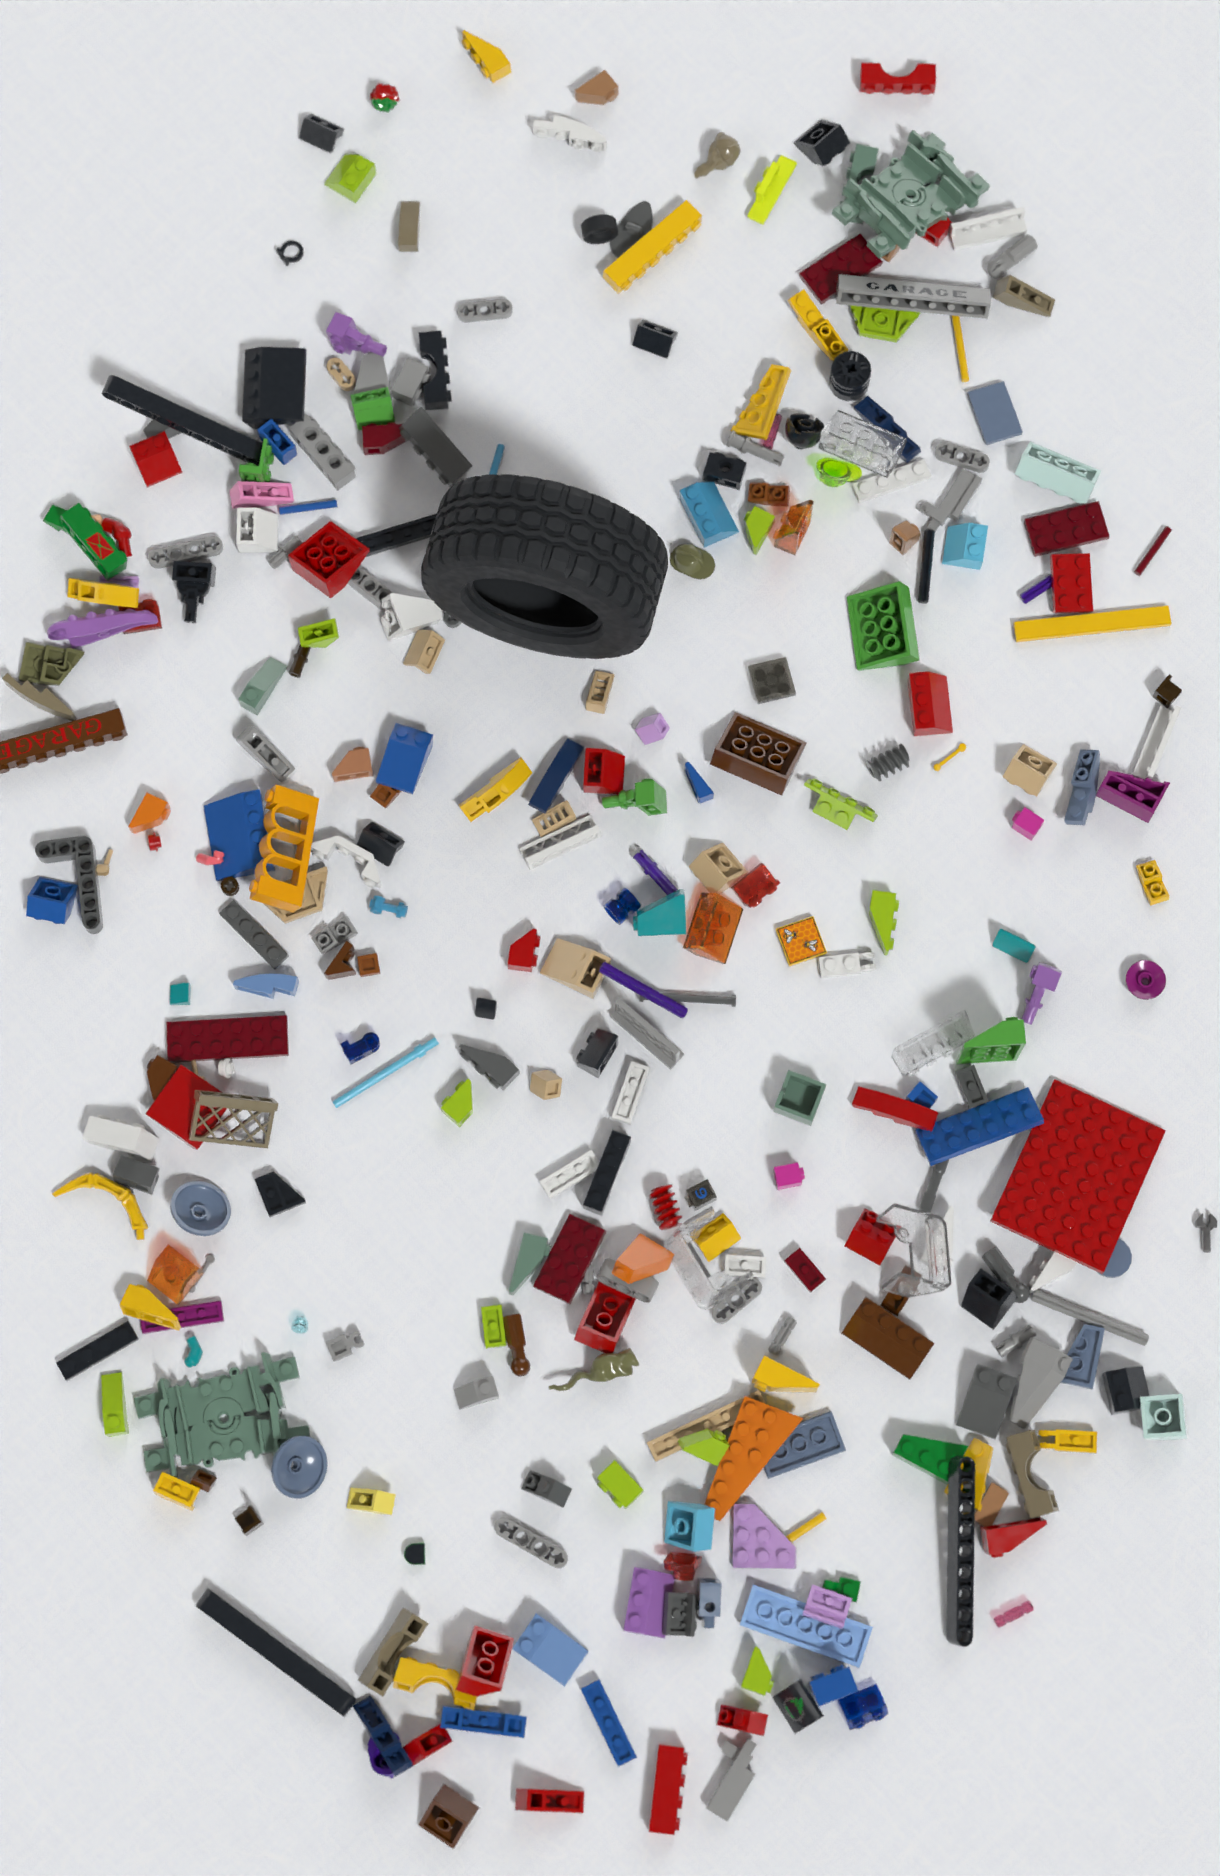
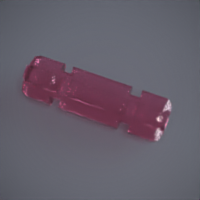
M776 413L768 438L763 442V447L770 450L773 449L782 415Z
M1026 1601L1021 1606L1018 1605L1004 1612L1003 1615L1000 1614L994 1617V1622L1000 1628L1006 1625V1622L1010 1623L1024 1616V1613L1032 1612L1034 1610L1033 1605L1030 1601Z

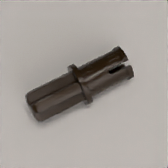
M301 644L299 645L297 653L293 655L294 661L288 672L289 675L296 678L301 677L304 665L308 662L307 657L311 647H301Z

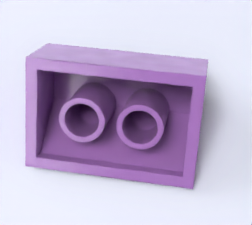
M634 1567L624 1632L665 1639V1635L662 1634L665 1592H673L675 1575Z

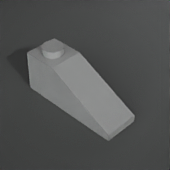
M248 726L236 739L248 754L280 782H283L295 770V767L255 727Z

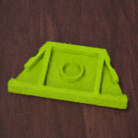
M850 305L859 336L895 343L899 341L921 314V312Z

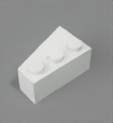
M98 1115V1117L89 1116L82 1137L83 1140L90 1144L114 1151L128 1152L127 1154L134 1156V1154L140 1155L149 1161L153 1160L159 1141L158 1137L144 1129L145 1126L133 1123L128 1125L126 1121L121 1119L110 1121L109 1117Z

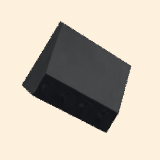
M257 347L245 350L242 421L252 429H259L270 419H273L276 425L304 421L307 349Z

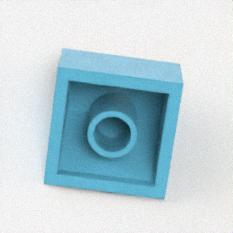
M975 523L949 526L947 528L942 564L981 570L988 526Z
M668 1501L664 1543L693 1552L711 1550L715 1508L697 1503Z

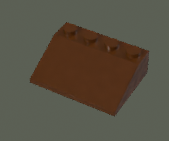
M735 712L715 747L710 765L782 796L807 742Z

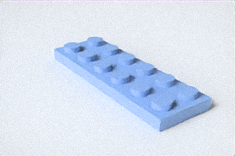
M756 1585L752 1586L740 1626L860 1668L873 1627L846 1618L843 1629L802 1615L806 1605L804 1602Z

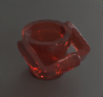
M670 1552L663 1561L664 1569L673 1571V1579L694 1581L696 1569L702 1563V1556L692 1553Z

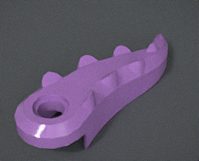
M107 609L105 613L98 615L91 611L86 614V617L78 618L72 614L67 620L53 623L47 629V635L50 640L68 639L73 649L103 640L137 626L157 624L158 618L148 610L135 611L133 609H126L125 611H114L113 609Z

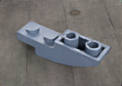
M1080 750L1071 781L1073 790L1064 819L1066 825H1085L1088 813L1093 811L1099 778V750Z

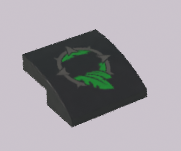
M801 1679L772 1697L795 1734L824 1716Z

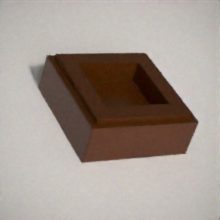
M198 1469L191 1478L190 1484L209 1492L216 1483L217 1477Z

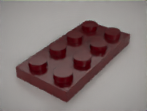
M861 233L799 273L800 279L821 305L836 295L839 274L864 277L882 265L883 261L867 247L868 242Z
M1099 501L1024 519V525L1034 557L1107 540L1110 537Z
M569 1214L533 1287L567 1304H571L606 1234V1230Z

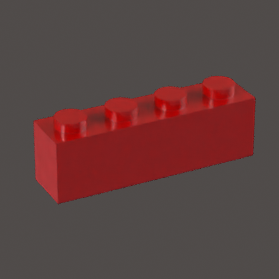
M659 1744L649 1832L674 1835L675 1831H679L681 1818H677V1809H682L683 1796H679L680 1787H684L686 1775L681 1773L682 1765L687 1766L688 1753L684 1752L683 1747Z

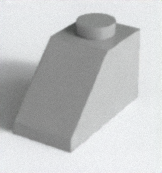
M493 1376L479 1379L454 1389L459 1409L499 1399Z

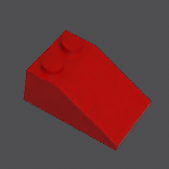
M599 1281L578 1326L574 1340L603 1353H613L636 1299Z

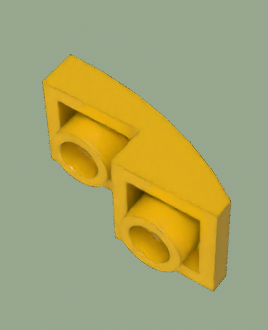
M1152 860L1136 865L1150 906L1169 900V894L1162 881V874L1156 861Z

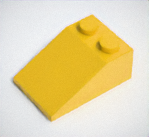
M766 1356L763 1357L752 1379L754 1388L764 1393L766 1390L769 1392H816L820 1385Z

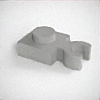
M359 1331L352 1333L349 1339H346L345 1334L325 1342L334 1362L353 1354L352 1347L361 1348L365 1345L363 1341L360 1343H355L354 1341L355 1337L361 1335Z

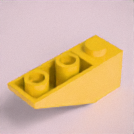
M465 30L462 31L463 40L461 42L466 50L469 49L472 53L471 57L475 64L481 66V72L486 79L489 78L494 83L511 73V63L500 48Z

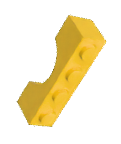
M412 1657L400 1658L393 1680V1688L414 1693L420 1686L426 1683H439L450 1691L454 1705L473 1711L478 1696L475 1697L455 1690L459 1677L458 1671L451 1668L441 1669L433 1663H420Z

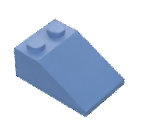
M538 1614L533 1617L512 1648L563 1686L567 1684L588 1653L587 1649Z

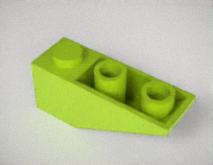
M872 890L869 916L883 953L888 955L889 950H893L894 938H891V931L896 929L897 919H893L894 911L898 912L899 900H896V893Z

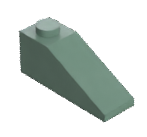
M270 657L243 690L238 699L240 706L258 716L287 669V665Z
M524 1232L509 1288V1295H514L541 1265L544 1257L549 1256L551 1245L548 1244V1238Z

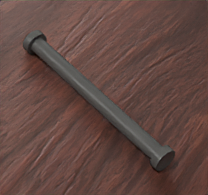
M661 993L676 1002L727 1004L736 1007V995L727 997ZM640 995L639 1002L648 1000Z

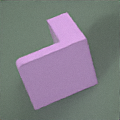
M657 713L641 719L635 731L642 742L647 745L664 739L670 727L662 714Z

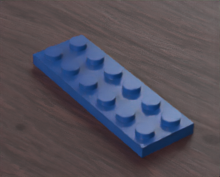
M1029 1087L936 1121L932 1131L918 1128L915 1129V1132L930 1166L1044 1124V1119Z

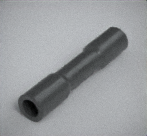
M950 1159L934 1165L933 1174L919 1207L920 1211L925 1213L931 1212L939 1184Z

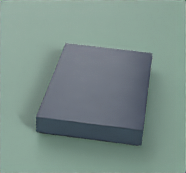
M1004 381L967 393L986 445L1022 435L1023 431Z

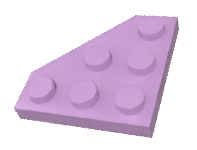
M734 1504L733 1568L796 1569L797 1548L755 1504Z

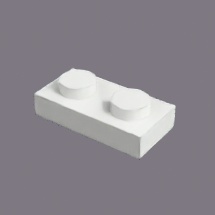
M725 1255L724 1276L765 1278L766 1257Z

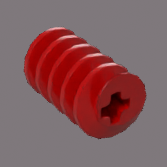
M673 1185L657 1187L651 1190L652 1193L649 1195L650 1199H656L652 1202V1206L658 1207L654 1210V1214L660 1215L656 1218L657 1222L662 1223L659 1226V1230H668L683 1224L678 1223L683 1218L682 1215L675 1214L680 1208H673V1205L678 1202L677 1200H671L675 1192H668Z

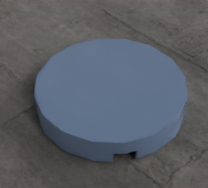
M1118 1239L1104 1273L1097 1272L1098 1274L1108 1278H1116L1123 1275L1129 1269L1132 1262V1254L1129 1246L1123 1240Z

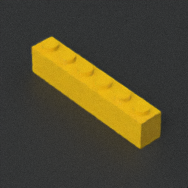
M688 200L684 201L603 271V279L618 294L622 290H628L636 278H642L650 266H656L664 254L666 256L670 254L677 243L681 244L686 240L691 231L695 232L700 228L702 214Z

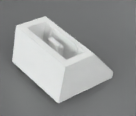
M237 508L236 545L239 553L278 552V514L260 508Z

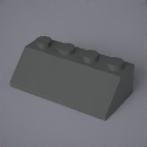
M422 407L400 426L401 436L414 445V451L427 460L426 464L431 470L435 469L439 474L438 478L444 485L448 484L451 487L472 467V464Z

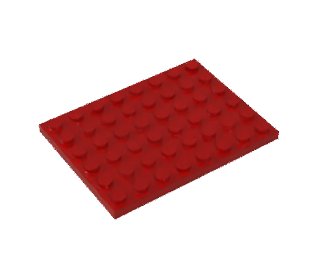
M1054 1079L1040 1109L1044 1124L1031 1129L990 1222L1103 1274L1166 1130Z

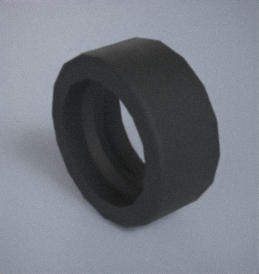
M608 214L594 215L581 223L583 240L589 244L607 243L618 235L616 219Z

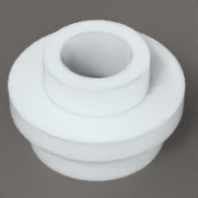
M225 1058L219 1062L218 1072L220 1076L230 1078L234 1074L235 1066L229 1058Z

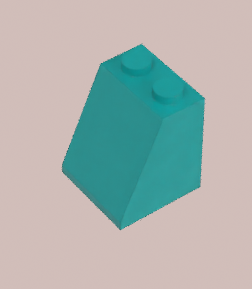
M679 889L637 910V916H633V929L638 932V936L686 934L684 889Z

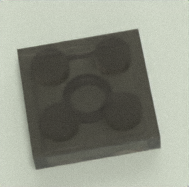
M786 657L748 666L757 704L796 695Z

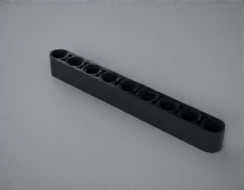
M114 375L108 377L102 391V395L105 398L242 461L259 466L263 443Z
M954 1456L949 1461L946 1637L948 1642L953 1645L967 1647L973 1640L975 1462L970 1457ZM961 1504L963 1505L962 1511H960ZM961 1632V1638L958 1640V1635Z
M207 1588L195 1606L343 1717L346 1716L357 1699L210 1589Z

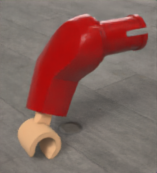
M99 514L91 515L95 522L100 523L103 531L112 534L113 538L118 540L119 551H123L127 557L132 556L129 540L132 536L130 529L114 519L107 517L102 519V516Z

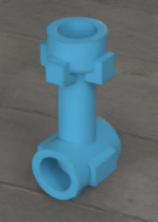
M374 896L370 901L369 908L371 913L381 915L383 910L396 913L397 918L406 917L408 906L404 903L399 902L398 906L384 903L385 898L381 896Z

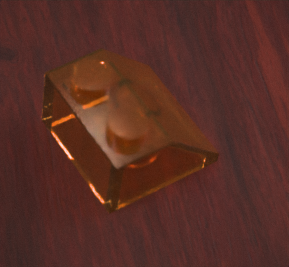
M168 1244L155 1260L147 1281L179 1306L191 1288L203 1276L204 1272Z

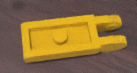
M1055 1429V1431L1038 1430L1039 1436H1055L1054 1444L1039 1443L1041 1449L1097 1453V1432Z

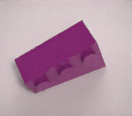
M1109 770L1096 796L1149 823L1170 782L1164 781V783L1152 781L1150 778L1141 779L1130 774Z

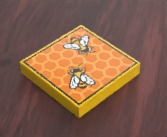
M814 916L776 928V933L789 967L827 954Z

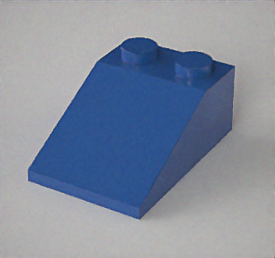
M396 723L389 738L376 783L413 794L433 747V734Z

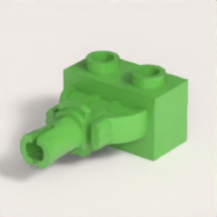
M642 779L641 782L635 783V789L621 790L619 795L602 797V805L605 809L621 807L626 810L628 807H638L648 816L667 813L666 790L653 779Z

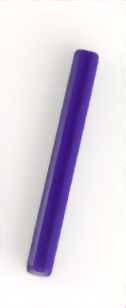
M606 962L601 964L599 968L601 974L680 1018L686 1016L688 1009L612 965Z

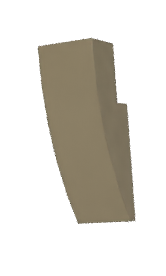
M401 202L399 252H418L420 202Z

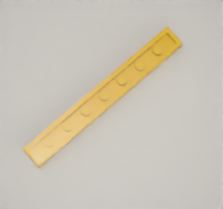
M1168 605L1017 621L1013 625L1016 642L1167 627L1171 626V617Z

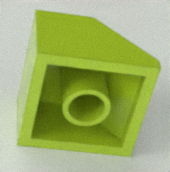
M345 154L324 185L356 203L376 176L375 163L359 154Z

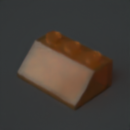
M701 893L683 948L696 956L726 964L743 908L718 893Z

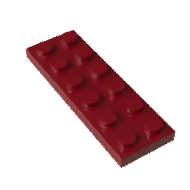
M287 1015L166 1022L167 1061L171 1063L191 1062L193 1060H224L225 1058L246 1059L289 1056Z

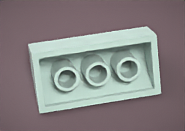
M1030 442L1021 457L1015 475L1024 481H1032L1041 488H1049L1060 496H1068L1077 503L1086 504L1101 471Z

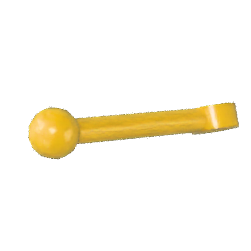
M964 743L959 744L957 750L939 764H934L933 769L939 771L941 766L956 754L964 752L966 745Z

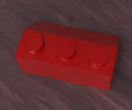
M933 672L909 673L907 681L913 735L924 736L953 733L947 676Z
M474 1625L468 1639L455 1690L475 1697L500 1692L503 1687L514 1638Z

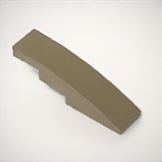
M8 673L2 678L10 689L34 706L70 721L77 719L75 714L49 689L45 688L40 693L27 680L20 685Z

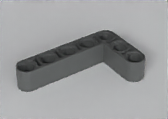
M78 836L39 842L35 847V853L43 863L76 860L82 923L89 933H99L103 928L99 879L96 871V849L92 840L87 836ZM83 844H90L87 850H80ZM63 847H70L67 853H61ZM44 849H50L48 855H41V852ZM85 863H92L89 869H82ZM87 882H93V886L91 888H84V885ZM94 900L95 905L91 908H87L86 904L89 901ZM91 920H97V924L95 926H88V923Z

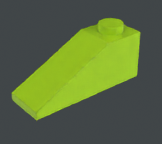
M122 1372L101 1375L105 1435L112 1437L129 1434Z

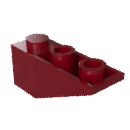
M387 423L386 425L368 424L367 426H362L364 455L385 454L406 442L400 434L401 430L399 428L402 424Z

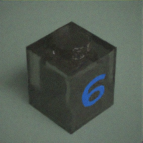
M708 1179L687 1189V1196L684 1197L688 1207H693L694 1211L717 1200V1196Z

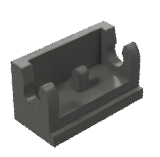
M121 1155L114 1170L113 1179L116 1183L152 1195L159 1178V1168Z

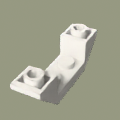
M341 836L312 843V855L320 860L324 858L329 861L335 849L338 848V852L345 856L349 854L355 857L354 860L359 864L365 865L366 863L367 865L361 873L364 880L363 883L371 888L375 886L380 889L382 886L372 853Z

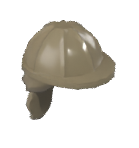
M719 132L716 135L715 141L710 145L707 162L696 168L695 178L707 176L714 169L724 170L728 166H733L740 155L738 141L723 132Z

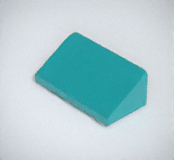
M999 929L992 944L994 948L1025 963L1029 962L1036 948L1034 944L1003 929Z

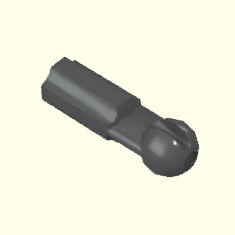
M995 1246L986 1252L982 1259L1000 1282H1006L1009 1288L1014 1291L1018 1297L1015 1302L1023 1303L1028 1300L1030 1295L1028 1287L1016 1281L1013 1277L1015 1270L998 1247Z

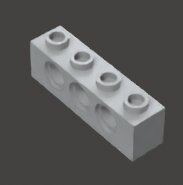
M305 415L304 421L296 422L289 427L290 436L338 491L356 477L354 472L356 468L350 460L346 461L344 459V454L338 446L334 447L332 445L330 436L326 432H321L318 422L314 418L310 419L308 415ZM311 435L316 436L313 440L307 439ZM322 449L328 450L325 454L319 453ZM334 463L340 464V466L337 468L331 467V465Z

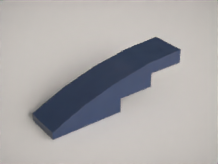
M866 396L854 406V410L865 423L906 463L921 452V448L907 436V432L894 422L893 416L872 398Z
M569 738L566 739L528 803L529 806L546 814L573 771L575 763L584 751V746Z
M370 1695L353 1705V1709L393 1775L396 1777L413 1767L411 1759L403 1749L399 1739L372 1696Z

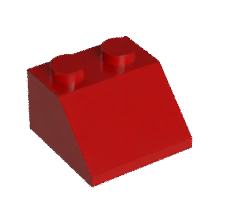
M165 431L129 446L147 487L183 473Z

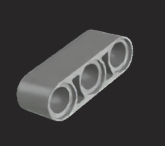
M359 566L354 574H358L360 577L358 579L351 578L348 584L380 610L385 611L380 600L391 594L392 591ZM372 585L375 587L371 591L366 590L367 586Z
M609 1258L604 1260L597 1275L598 1281L642 1302H651L659 1285L656 1279L647 1277L628 1284L611 1274L616 1261Z

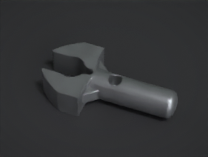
M1202 1213L1195 1221V1228L1202 1230L1203 1252L1209 1253L1211 1252V1230L1217 1228V1220L1210 1213L1209 1225L1206 1227V1224L1203 1223Z

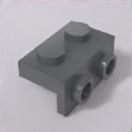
M665 1592L663 1635L694 1637L697 1629L695 1619L698 1608L696 1594Z

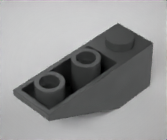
M462 1044L459 1045L460 1056L467 1062L472 1061L476 1065L474 1069L482 1076L486 1074L490 1078L489 1083L496 1089L500 1087L504 1091L520 1074L519 1069L503 1055Z

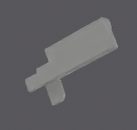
M963 469L939 508L930 503L922 504L919 511L932 518L926 530L929 529L936 532L940 525H944L948 517L957 522L980 486L982 478Z
M748 1738L741 1749L727 1740L722 1746L723 1754L734 1761L706 1806V1809L727 1822L755 1776V1773L748 1770L747 1767L753 1758L751 1753L757 1744Z

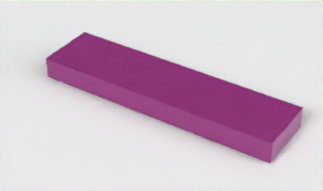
M221 1300L169 1308L178 1318L181 1328L224 1322ZM140 1319L142 1334L173 1330L172 1328Z

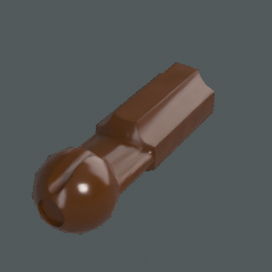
M521 1314L507 1315L503 1317L508 1348L511 1349L513 1357L511 1371L516 1376H525L529 1373L531 1364L525 1357L524 1346L526 1341Z

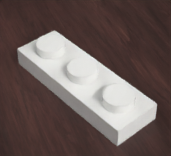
M631 1061L611 1119L631 1125L650 1067Z
M590 1150L541 1180L540 1184L551 1200L595 1173L599 1161L593 1151Z

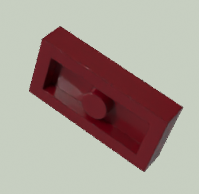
M801 1248L784 1260V1263L810 1293L826 1280Z

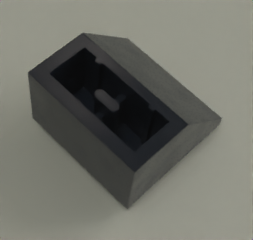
M980 1268L967 1286L961 1307L994 1330L1018 1297L1013 1290Z

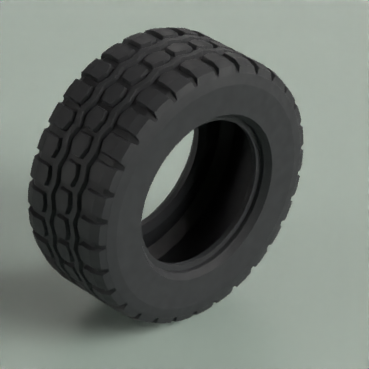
M488 474L461 480L451 486L443 496L422 562L421 580L426 594L439 608L468 627L492 638L532 651L580 659L615 658L630 654L634 650L639 649L649 636L668 569V554L663 540L651 526L647 525L645 521L635 514L630 513V511L616 503L610 502L608 499L556 481L530 476Z

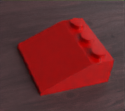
M330 521L288 554V558L295 573L331 599L347 585L369 553V548Z
M180 1065L145 1114L191 1148L198 1150L203 1142L188 1139L196 1100L194 1098L195 1090L223 1092L183 1065ZM200 1105L199 1115L202 1118L212 1112L208 1106ZM222 1108L217 1112V1115L221 1118L227 1108ZM213 1115L205 1123L211 1129L219 1120ZM204 1124L196 1128V1136H202L208 1131Z

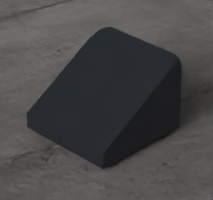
M478 997L475 1009L476 1017L494 1020L497 1002Z

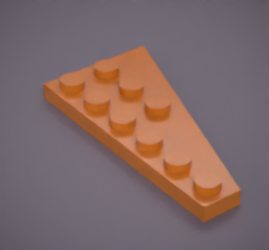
M744 1397L728 1439L730 1446L719 1463L704 1503L706 1506L715 1508V1520H722L803 1418L750 1397Z

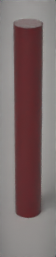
M1165 526L1135 569L1134 573L1141 576L1171 533L1172 529Z

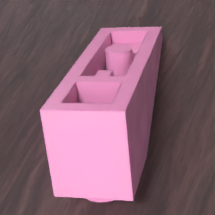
M238 481L229 490L231 505L235 509L261 508L294 502L291 483Z

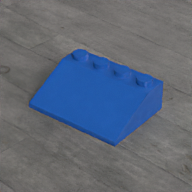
M260 789L238 793L204 805L212 857L214 851L224 853V861L221 864L214 865L216 881H222L226 877L238 878L254 875L256 865L264 859L259 851V843L268 833L263 825L265 809ZM266 864L267 872L275 871L274 864Z

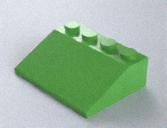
M898 581L847 596L858 671L901 666L920 660L908 586Z
M1008 1017L1006 1021L998 1023L964 1043L956 1064L1016 1061L1026 1044L1024 1019L1018 1020V1017Z

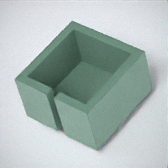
M788 1070L773 1112L811 1126L826 1084Z

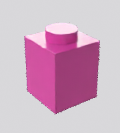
M1024 807L1021 812L1018 810L1013 816L1012 821L1014 823L1012 829L1032 841L1042 827L1044 819Z
M798 1162L777 1166L773 1169L777 1190L801 1186L802 1180L805 1179L803 1167L799 1168Z

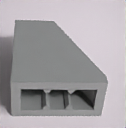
M372 352L363 355L354 394L388 387L392 401L384 358Z

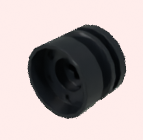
M847 351L839 354L833 360L829 384L832 393L837 398L844 401H856L865 395L871 377V364L868 359L859 352Z

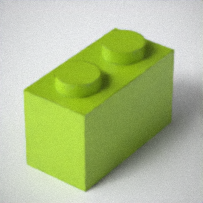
M615 1460L597 1477L599 1488L604 1493L609 1491L613 1496L611 1500L619 1508L623 1506L627 1509L644 1492Z

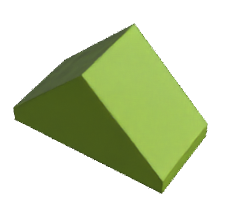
M335 618L298 627L301 647L326 648L339 638Z

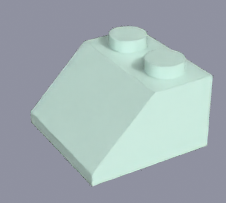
M1182 1394L1140 1397L1144 1439H1187L1184 1398Z

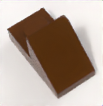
M346 941L324 972L326 979L332 980L356 975V971L345 964L346 962L349 963L355 955V949L351 943Z

